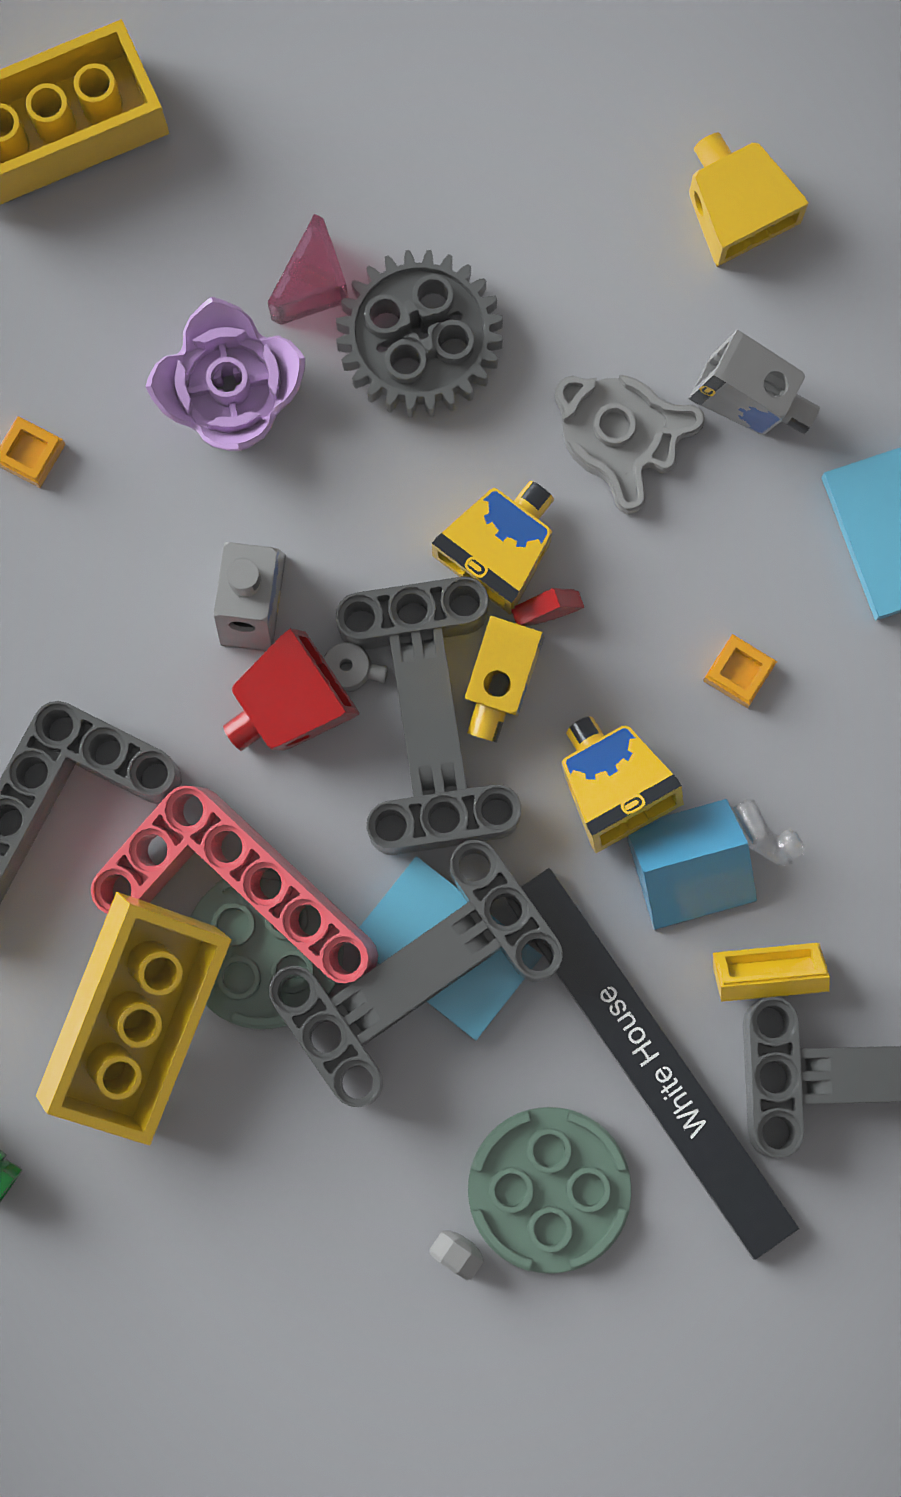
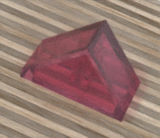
M316 214L313 215L267 302L271 320L280 325L340 306L342 298H348L347 284L324 218Z

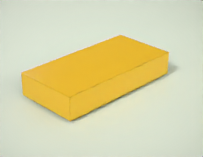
M820 943L713 953V970L721 1002L830 992V975Z

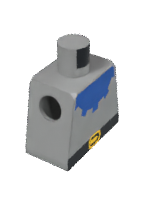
M736 330L711 354L689 397L691 401L764 435L780 422L805 434L820 410V406L797 394L805 379L803 371L739 330Z
M233 542L224 543L214 607V619L220 645L267 651L274 643L286 554L278 548ZM245 622L253 625V627H241L234 623Z

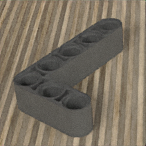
M53 701L41 706L34 715L0 778V819L5 813L12 810H18L22 815V824L16 833L10 836H2L0 833V904L75 765L148 802L157 804L161 803L172 790L181 787V772L171 757L162 750L69 703ZM63 717L72 718V733L64 740H51L49 731L54 721ZM112 740L119 742L121 751L119 757L114 762L107 765H101L96 762V752L102 743ZM35 764H46L48 775L45 782L37 788H27L24 782L26 771ZM154 764L165 765L168 770V776L163 785L154 789L145 788L142 784L144 771Z

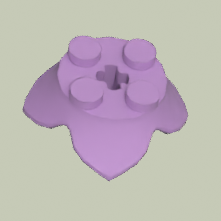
M210 297L190 316L184 328L181 351L178 354L164 356L154 365L148 377L146 389L153 402L165 416L178 424L192 428L210 446L226 451H241L250 448L265 438L271 430L278 413L292 401L300 388L304 375L305 357L288 339L280 336H262L251 317L240 307L225 300ZM234 376L236 383L241 382V384L235 387V390L230 392L216 389L224 385L223 377Z

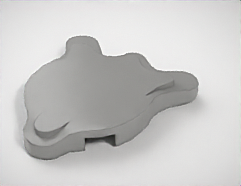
M619 375V378L597 380V377L584 379L577 376H568L558 383L555 390V402L562 413L563 438L567 450L573 460L581 467L602 478L609 485L616 507L624 514H633L639 511L644 504L643 470L651 468L662 474L672 471L676 461L677 442L698 434L704 425V412L698 406L675 405L665 402L650 387L635 378Z

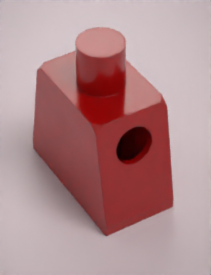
M290 628L232 686V693L244 711L223 725V729L232 744L240 751H243L261 737L271 750L285 751L355 718L360 713L306 631Z

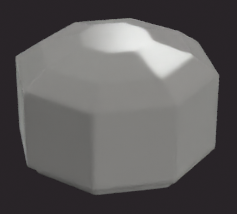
M441 1231L429 1249L432 1257L467 1281L468 1279L472 1280L484 1262L482 1254L476 1245L461 1234L453 1231Z

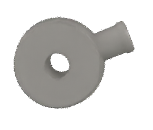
M348 642L339 643L330 648L324 656V660L345 691L356 690L363 686L367 680L385 683L388 667L371 664L368 653L358 645ZM348 662L353 666L351 670L343 671L341 670L342 664Z

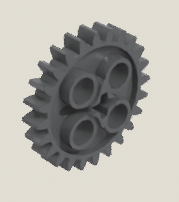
M405 250L404 264L399 266L387 255L385 256V272L380 273L370 265L366 268L368 285L356 280L352 281V292L357 300L352 298H342L341 300L342 311L349 315L336 318L337 331L346 334L336 339L338 351L348 353L341 359L343 370H357L352 377L355 389L370 384L367 392L369 402L376 401L384 394L386 396L387 411L390 413L399 402L406 403L408 417H413L417 404H424L429 417H434L436 402L440 401L452 412L455 410L454 395L457 393L468 401L473 399L471 382L486 387L488 375L482 367L497 369L498 356L490 351L499 350L503 347V336L494 333L502 328L503 317L498 314H490L497 308L496 295L482 297L486 291V280L484 278L472 283L469 282L471 277V266L469 264L463 266L457 272L453 271L452 255L450 254L444 258L440 265L433 264L431 250L426 251L422 263H415L411 251ZM433 293L439 294L446 299L444 305L434 309L425 307L420 301L426 295ZM383 313L393 314L399 319L397 324L390 328H379L373 323V320ZM458 314L462 316V319L460 321L450 320V318L454 315ZM419 327L423 334L428 333V337L420 340L416 333H411V330ZM452 338L460 339L467 345L466 349L458 354H448L440 346L443 342ZM379 346L389 347L385 352L377 351ZM403 358L414 359L420 365L416 371L410 374H401L393 369L395 362Z

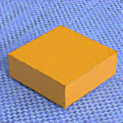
M17 416L0 445V468L41 488L66 444L60 437Z
M732 634L703 681L748 709L777 661Z

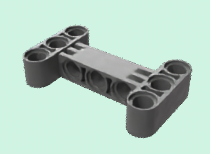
M455 577L356 592L347 595L341 600L336 609L335 619L339 634L344 642L358 645L364 650L391 646L414 797L377 804L369 813L366 829L371 843L378 851L387 855L457 846L469 840H480L483 842L501 839L512 834L520 822L521 802L518 795L511 788L504 785H488L467 789L444 638L476 632L484 625L487 619L488 594L485 587L478 580L471 577ZM468 595L478 602L479 608L472 615L459 616L451 610L450 604L456 597ZM409 603L420 604L427 610L426 617L417 624L403 622L398 617V613L404 605ZM366 611L373 615L375 621L367 631L355 632L346 626L348 617L354 612ZM494 799L505 801L511 807V818L501 825H493L487 822L481 811L488 801ZM447 807L454 810L460 819L458 826L448 833L435 831L429 824V818L436 809ZM389 815L402 818L407 825L404 835L395 841L383 840L376 833L379 821Z
M480 840L466 841L454 850L450 859L451 877L468 903L332 998L329 997L318 979L307 969L300 966L285 967L273 976L269 985V997L273 1006L329 1088L343 1104L351 1107H365L372 1104L382 1091V1074L364 1048V1045L501 950L515 971L523 979L531 982L547 980L558 970L562 961V948L558 939L496 851L488 843ZM469 854L482 855L488 860L490 871L485 878L479 881H470L464 878L459 871L461 860ZM500 898H511L520 906L521 917L510 926L497 924L491 917V905ZM531 942L546 944L552 952L551 965L542 971L529 969L522 960V949ZM293 977L306 979L310 986L308 1000L299 1007L287 1006L281 997L284 983ZM323 1022H333L339 1026L341 1031L339 1046L329 1053L319 1052L312 1043L314 1029ZM362 1066L371 1073L373 1086L365 1097L355 1099L345 1092L343 1078L349 1069Z
M769 997L757 1001L746 1011L743 1020L747 1126L750 1143L760 1154L784 1158L798 1151L804 1138L803 1104L901 1102V1046L800 1049L799 1020L797 1012L791 1003L783 998ZM766 1007L775 1009L783 1018V1030L776 1038L767 1037L758 1029V1015ZM768 1062L779 1064L786 1074V1084L778 1093H770L765 1090L760 1082V1071ZM772 1117L782 1119L787 1124L789 1130L786 1143L776 1149L768 1146L762 1135L764 1124Z

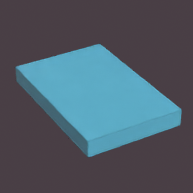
M900 447L824 472L821 477L875 621L901 613Z
M416 856L359 928L376 945L378 952L377 963L381 964L468 902L458 888ZM491 915L492 919H493L497 924H500V925H502V926H505V925H503L500 921H498L496 918H494V917ZM529 944L521 952L524 964L531 970L543 956ZM500 950L428 1000L427 1003L477 1041L524 979L515 971L504 953Z

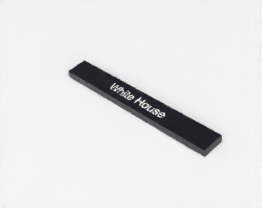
M550 867L521 886L561 945L562 961L555 973L753 1260L758 1259L799 1230L795 1221ZM505 898L515 915L520 919L521 909L519 904L511 898ZM535 942L551 965L552 952L550 948L544 943Z

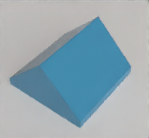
M727 799L660 817L627 836L654 930L757 901L749 844Z

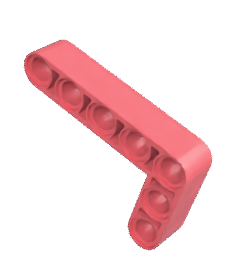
M185 785L172 790L104 865L92 881V900L97 908L108 914L114 899V883L120 876H124L130 882L132 889L131 897L150 903L196 852L328 978L339 983L353 982L374 969L377 965L378 952L371 938L225 801L208 788ZM192 796L198 797L203 805V815L195 825L189 824L183 814L184 805ZM230 832L236 833L242 842V852L233 862L225 858L221 849L223 839ZM156 836L163 838L167 845V856L159 865L153 863L148 854L149 844ZM270 868L277 871L282 882L280 892L273 899L265 896L260 887L261 876ZM307 905L316 908L321 916V926L313 936L303 932L298 921L300 912ZM346 942L355 945L361 954V963L353 973L344 970L337 958L340 947Z

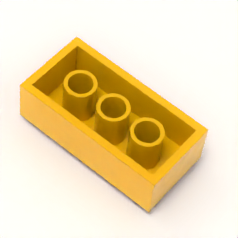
M122 19L0 69V205L170 134L161 104Z
M116 892L36 1094L45 1112L55 1117L150 1146L232 939L216 926Z

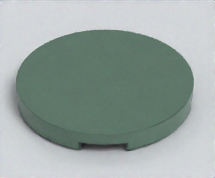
M270 868L261 876L260 887L265 896L273 899L280 892L282 882L277 871ZM224 879L218 881L201 898L191 916H189L190 918L216 926L232 939L206 1003V1006L213 1013L230 1023L260 1030L287 1026L269 997V985L273 976L285 967L300 966L307 969L318 979L328 995L336 984L335 981L328 978ZM307 905L299 914V925L303 932L313 936L321 926V916L313 906ZM344 944L340 947L337 957L341 967L344 956ZM293 977L287 980L281 990L283 1002L289 1007L303 1005L310 995L309 983L301 977Z
M557 1107L526 1110L500 1123L489 1133L478 1148L468 1179L470 1211L474 1223L485 1242L507 1262L521 1269L538 1273L574 1271L601 1257L622 1232L628 1218L631 1202L629 1167L625 1156L614 1138L591 1118L569 1109Z

